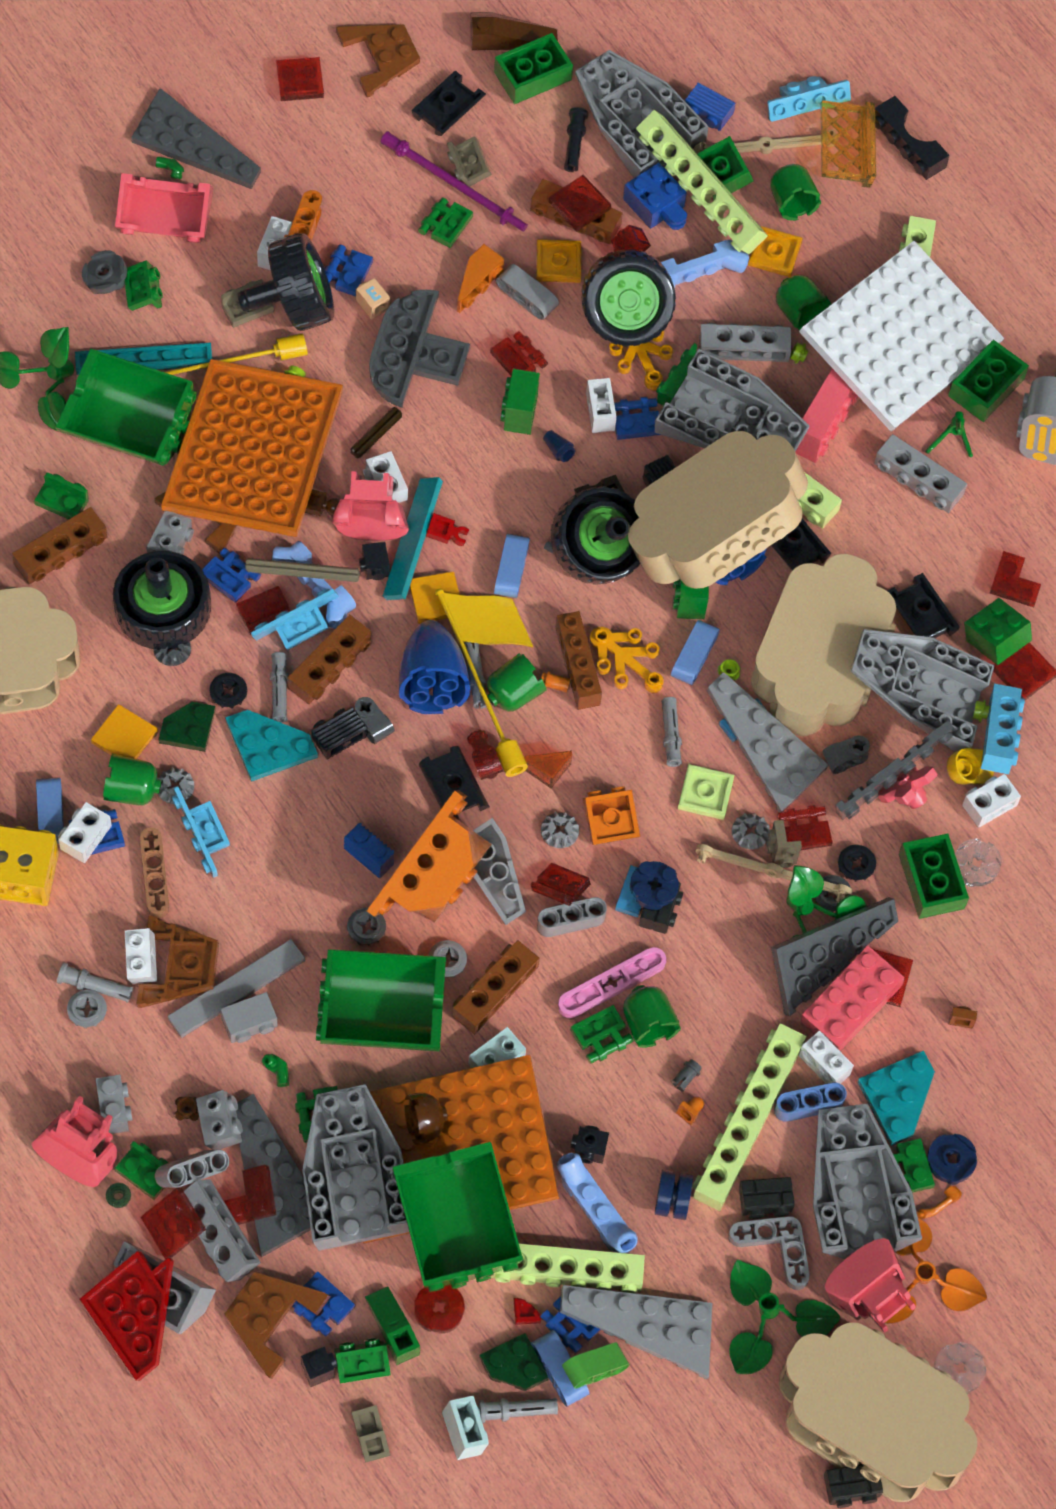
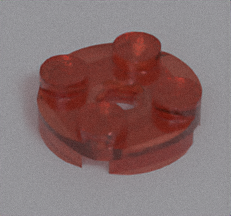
M451 1285L444 1286L443 1289L429 1292L428 1288L423 1287L414 1301L415 1318L418 1324L429 1332L445 1334L453 1331L461 1323L465 1312L462 1294L457 1288L452 1289ZM435 1303H444L445 1312L442 1314L440 1311L434 1312Z

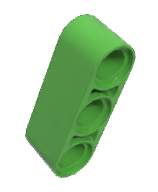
M617 1342L576 1355L562 1364V1368L574 1389L615 1376L630 1366Z

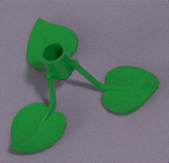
M69 327L50 329L42 334L40 341L41 351L45 357L49 358L48 362L50 363L47 367L19 369L20 361L14 353L10 351L0 352V384L7 389L18 386L20 382L19 374L47 371V375L51 379L57 380L45 392L46 397H41L38 400V412L42 421L54 430H56L55 427L66 405V401L61 394L52 391L59 384L64 383V378L71 377L74 373L73 363L68 359Z
M794 865L786 902L794 910L793 916L797 919L802 933L807 932L800 916L809 915L814 908L834 917L836 920L867 907V905L857 895H849L843 898L837 905V913L815 904L812 898L819 896L823 891V877L809 867Z
M740 1260L735 1262L730 1277V1288L733 1298L744 1306H749L757 1300L759 1312L762 1315L757 1337L750 1332H744L737 1335L730 1344V1358L736 1373H756L770 1362L773 1354L772 1345L768 1341L761 1339L766 1320L775 1318L779 1311H782L792 1321L797 1322L796 1330L801 1337L814 1333L827 1336L840 1321V1315L832 1307L816 1300H806L796 1306V1316H793L785 1309L783 1304H779L778 1297L770 1292L772 1280L767 1271Z

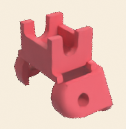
M351 471L350 494H345L344 499H340L332 519V523L336 526L337 530L345 536L369 541H389L407 535L409 527L403 507L396 500L392 499L394 478L389 473H384L383 481L362 480L361 475Z
M79 1096L74 1101L73 1108L70 1111H62L32 1142V1147L41 1158L66 1176L86 1186L96 1187L113 1169L117 1158L116 1145L110 1142L113 1139V1135L109 1133L113 1117L109 1114L106 1118L102 1117L83 1105L84 1098ZM105 1138L101 1154L96 1157V1153L93 1150Z
M885 1238L876 1239L856 1250L833 1270L825 1283L826 1292L837 1308L856 1318L859 1315L864 1319L870 1317L884 1333L888 1331L884 1323L906 1305L911 1310L916 1308L909 1299L911 1297L909 1292L902 1284L905 1276L890 1241Z

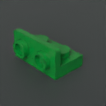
M147 260L127 268L125 289L127 305L132 311L149 304H153L157 309L162 307L161 299L163 298V293L159 285L160 272L157 267L151 265Z
M46 472L44 476L45 483L34 500L35 505L66 519H71L81 513L89 501L88 490L79 483H71L58 474Z
M133 1141L130 1144L131 1149L117 1164L115 1171L155 1200L164 1189L155 1180L156 1170L158 1167L169 1162L164 1158L157 1159L152 1155V1150L143 1143L139 1145ZM172 1172L169 1175L170 1180L173 1178Z
M380 1338L366 1339L365 1344L355 1345L354 1342L339 1344V1348L334 1349L340 1384L391 1375L387 1345L385 1341H380Z

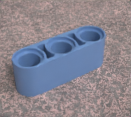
M513 534L506 535L494 594L512 598L518 597L530 538Z
M698 620L672 669L671 676L689 685H693L718 637L720 629Z
M61 778L36 779L38 831L47 830L55 834L57 844H59L58 836L64 828Z
M829 1083L785 1092L778 1097L774 1114L779 1120L784 1122L817 1116L818 1111L821 1109L842 1107L847 1092L840 1083ZM836 1094L840 1100H831L828 1095ZM813 1099L816 1105L810 1106L804 1100ZM781 1104H789L792 1107V1110H784L781 1107Z
M554 1330L531 1342L545 1372L566 1407L590 1394L587 1385L574 1389L567 1377L562 1364L571 1357Z

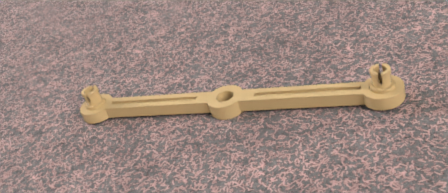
M831 129V131L824 132L823 135L773 140L769 137H762L759 141L734 144L739 153L760 151L763 154H769L773 149L814 145L834 147L838 142V135ZM700 142L694 147V151L698 154L710 146L705 142Z
M698 844L695 850L699 855L697 858L699 863H701V860L702 863H705L706 858H714L766 873L773 878H783L791 881L793 876L792 871L785 870L778 864H764L713 849L705 844ZM824 881L823 890L836 894L837 898L835 901L837 903L846 896L852 895L853 891L850 887Z

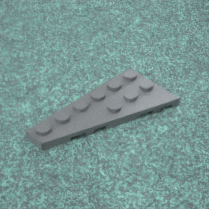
M723 672L708 687L707 692L720 714L724 716L729 728L739 741L740 748L756 775L762 780L766 787V792L777 805L776 808L781 815L827 769L828 764Z
M562 1286L560 1313L586 1325L590 1324L599 1328L605 1334L623 1339L625 1343L660 1359L664 1358L684 1370L693 1371L706 1380L709 1378L712 1303Z

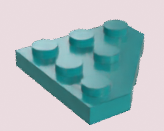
M250 710L225 717L251 782L318 758L317 750L309 733Z
M924 1051L863 1076L857 1081L890 1146L914 1135L935 1073Z

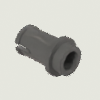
M692 1059L689 1062L685 1061L683 1069L671 1082L676 1086L683 1079V1082L677 1087V1089L683 1092L694 1077L700 1075L702 1068Z

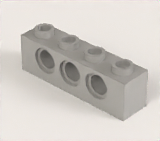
M701 324L699 349L721 360L789 362L791 354V327L780 325L770 327L761 325Z
M893 434L877 452L874 464L882 472L889 473L900 484L907 485L918 496L925 497L940 510L950 513L965 493L966 482Z
M211 1179L196 1180L176 1197L181 1211L189 1219L194 1233L201 1239L206 1253L213 1259L218 1268V1273L226 1282L241 1280L261 1263Z

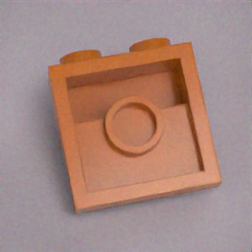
M625 786L611 788V793L602 795L601 790L588 792V797L583 798L592 845L640 837L632 790L625 791Z

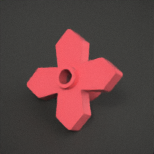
M928 766L920 770L915 767L906 775L902 772L898 775L897 782L887 790L883 787L878 792V798L881 802L885 803L896 799L899 804L910 806L911 809L919 808L927 801L926 791L923 786L929 784L938 774L933 767Z

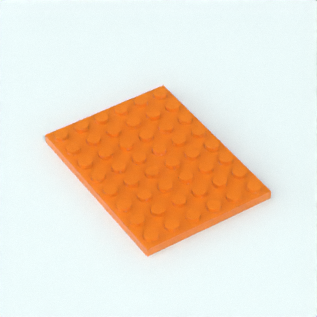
M211 359L161 504L162 511L297 537L340 402L343 385Z
M530 1055L370 1092L402 1151L404 1164L491 1142L510 1210L560 1199ZM427 1093L434 1096L440 1102L441 1107L445 1106L448 1120L444 1121L441 1134L434 1140L422 1144H414L411 1139H416L414 1133L408 1132L404 1105H409V1100H405V1097L409 1094ZM407 1232V1233H402V1234H397V1235H393V1236H388V1237H383V1238H378V1239H373V1240H369V1241H364L363 1244H364V1243L373 1242V1241L382 1240V1239H386V1238H391V1237H395V1236H399V1235L408 1234L409 1232Z

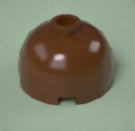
M427 1093L407 1095L405 1100H409V1105H404L408 1132L414 1133L416 1139H411L414 1144H422L434 1140L441 1134L444 1121L448 1120L445 1106L441 1107L440 1102L434 1096Z

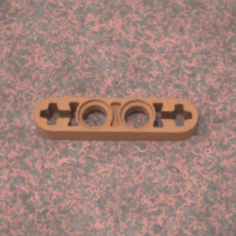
M146 828L140 834L147 909L151 916L160 919L169 912L162 836L158 829ZM148 836H153L155 839L154 850L149 849ZM150 857L160 859V863L156 867H150L146 862ZM153 879H159L163 882V885L159 889H152L149 883ZM155 896H160V904L162 906L159 911L154 907L156 905Z

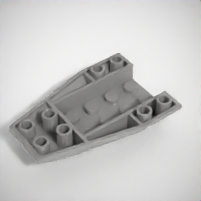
M868 1104L821 1109L818 1111L813 1209L822 1253L846 1259L856 1250L876 1239H888L894 1252L922 1240L912 1191Z

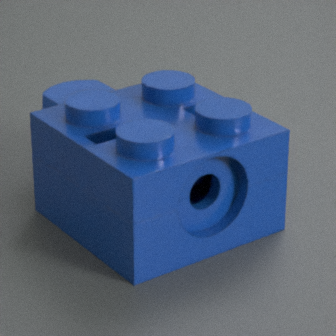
M657 163L625 184L623 200L650 229L662 221H665L673 230H679L686 224L687 212L683 208L685 207L687 192L660 163Z

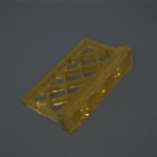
M822 100L820 104L822 177L862 182V187L870 188L876 178L875 103L866 102L864 106ZM827 109H834L838 115L832 118L827 113ZM847 113H858V119L853 121ZM841 117L849 124L844 129L836 122ZM830 125L839 132L835 136H832L827 131ZM851 128L859 134L856 139H853L847 133ZM840 136H843L849 142L845 147L836 140ZM831 143L839 150L834 155L827 149V146ZM852 146L859 152V155L855 158L847 151ZM841 154L850 161L846 165H843L837 159ZM833 162L839 170H827V165ZM854 165L860 174H852L847 168Z

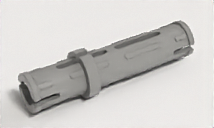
M465 642V647L486 693L487 681L483 677L479 644L474 643L472 646L471 642ZM468 665L473 707L478 709V704L480 703V709L486 708V704Z
M275 652L271 655L272 672L270 673V680L272 681V719L283 723L288 720L286 684L289 674L286 672L287 655L283 652Z
M665 697L661 700L665 730L663 745L666 748L667 765L677 767L682 764L680 753L682 739L679 737L677 700L675 697Z

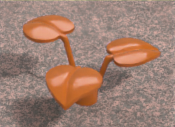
M918 1218L922 1240L896 1251L900 1256H907L912 1253L914 1259L919 1263L914 1270L915 1279L906 1288L907 1291L910 1292L917 1283L928 1284L934 1279L941 1286H944L941 1291V1299L946 1307L953 1311L969 1310L987 1299L985 1289L973 1274L964 1269H951L947 1272L946 1282H944L936 1274L935 1266L931 1262L923 1261L917 1255V1252H925L930 1247L933 1237L928 1224ZM911 1296L909 1299L914 1303L916 1307V1300L913 1296ZM906 1305L885 1323L904 1321L913 1314L914 1310H911Z

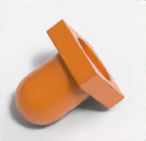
M695 1096L687 1103L683 1101L679 1105L676 1114L691 1126L704 1107L703 1099Z

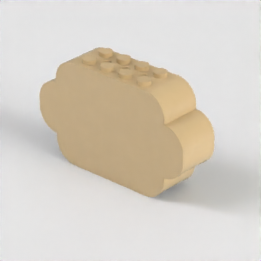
M734 431L724 435L644 488L638 494L634 503L638 519L629 529L628 540L649 578L660 584H669L680 579L690 588H704L724 578L728 573L745 564L746 561L763 552L767 547L793 531L802 519V508L798 500L805 494L808 486L807 477L794 448L785 438L778 435H767L756 440L748 432Z
M838 554L829 558L824 566L807 563L793 569L757 653L756 666L751 678L753 691L760 699L771 703L770 713L794 735H812L820 730L824 723L831 726H843L856 718L861 705L866 706L871 692V688L851 672L862 631L866 629L894 633L896 624H893L896 613L895 600L888 591L876 586L877 574L873 566L856 556Z
M7 587L4 590H0V714L45 708L51 705L59 696L60 680L72 676L80 665L76 625L73 618L65 611L49 609L48 600L41 591L32 587Z
M859 1323L843 1324L832 1333L831 1337L816 1333L803 1336L796 1342L789 1353L779 1376V1387L784 1398L791 1403L786 1413V1427L793 1439L838 1468L849 1467L855 1469L857 1465L864 1464L860 1473L866 1479L875 1483L881 1478L882 1495L892 1501H911L922 1492L924 1487L934 1491H944L950 1489L959 1481L976 1453L977 1437L972 1427L964 1421L969 1411V1397L965 1389L954 1381L947 1372L936 1370L930 1366L926 1359L919 1356L915 1357L907 1352L903 1345L886 1339L882 1332L870 1329Z

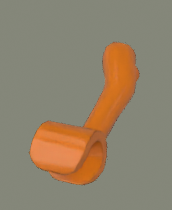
M956 1186L948 1187L944 1191L947 1198L932 1208L920 1209L917 1212V1217L925 1219L935 1216L949 1204L958 1201L962 1196L961 1191Z

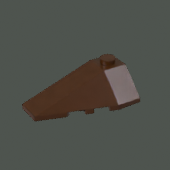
M470 12L472 50H512L550 33H553L558 41L557 29L493 12Z

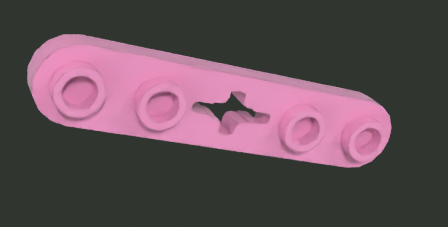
M649 948L564 993L558 1002L559 1013L566 1018L577 1017L661 972L666 965L665 953L659 948ZM608 978H611L613 981L618 980L616 987L612 985L604 986L608 984Z

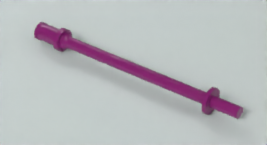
M389 131L384 133L380 142L395 151V155L410 158L501 217L500 224L505 225L509 222L523 232L526 230L528 224L512 215L514 212L512 207L506 210L410 149L409 142L406 140H400Z

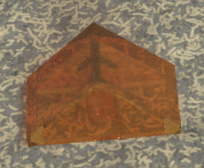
M572 750L525 756L524 758L528 765L525 771L552 789L570 767Z

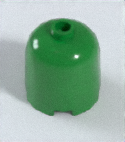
M788 164L779 168L773 174L770 180V189L784 219L796 221L798 216L806 213L807 216H810L819 208L821 204L820 193L805 167L799 164Z
M794 275L784 279L776 292L777 305L794 328H797L799 331L832 305L820 288L809 277L804 275Z
M517 654L488 677L487 689L489 694L487 697L494 707L498 705L507 712H513L547 691L542 678L537 680L532 673L536 669L524 654Z
M112 753L108 766L111 767V778L106 777L104 800L138 806L148 804L152 800L154 793L159 794L162 780L157 779L156 767L147 761Z
M645 985L635 987L632 993L625 999L623 1012L638 1047L656 1046V1040L665 1037L666 1041H668L681 1030L679 1019L662 989L655 986L645 987Z

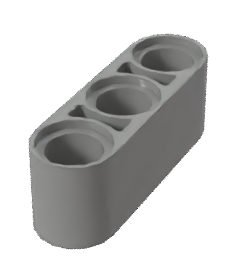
M511 264L496 278L497 286L504 293L538 319L543 320L559 305L557 297L515 264Z
M593 897L545 908L539 913L537 930L544 937H553L597 927L605 920L607 905L601 898ZM597 909L601 914L594 915L590 913V910ZM573 914L577 919L569 920L566 916ZM552 920L554 924L548 926L543 921Z
M204 1150L158 1167L155 1173V1180L163 1188L182 1187L196 1180L225 1171L229 1166V1156L223 1150ZM213 1157H214V1159H215L214 1166H213V1164H212V1158H213ZM192 1164H193V1166H194V1171H193V1173L191 1172V1165H192ZM170 1172H172L173 1175L172 1180H170L169 1177Z

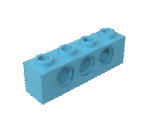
M994 683L989 700L990 708L987 717L981 769L1009 774L1011 766H1016L1018 752L1015 751V748H1018L1021 734H1017V730L1021 729L1023 717L1019 716V712H1023L1025 699L1021 698L1022 689Z

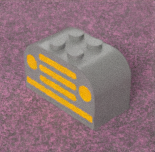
M1042 376L1033 380L1030 392L1024 395L1016 437L1020 438L1019 450L1026 458L1056 465V377Z

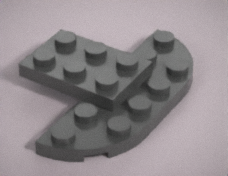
M412 291L410 295L396 299L388 307L383 317L371 353L369 372L371 382L380 396L398 407L403 408L413 375L459 385L470 350V344L427 333L439 297V291Z

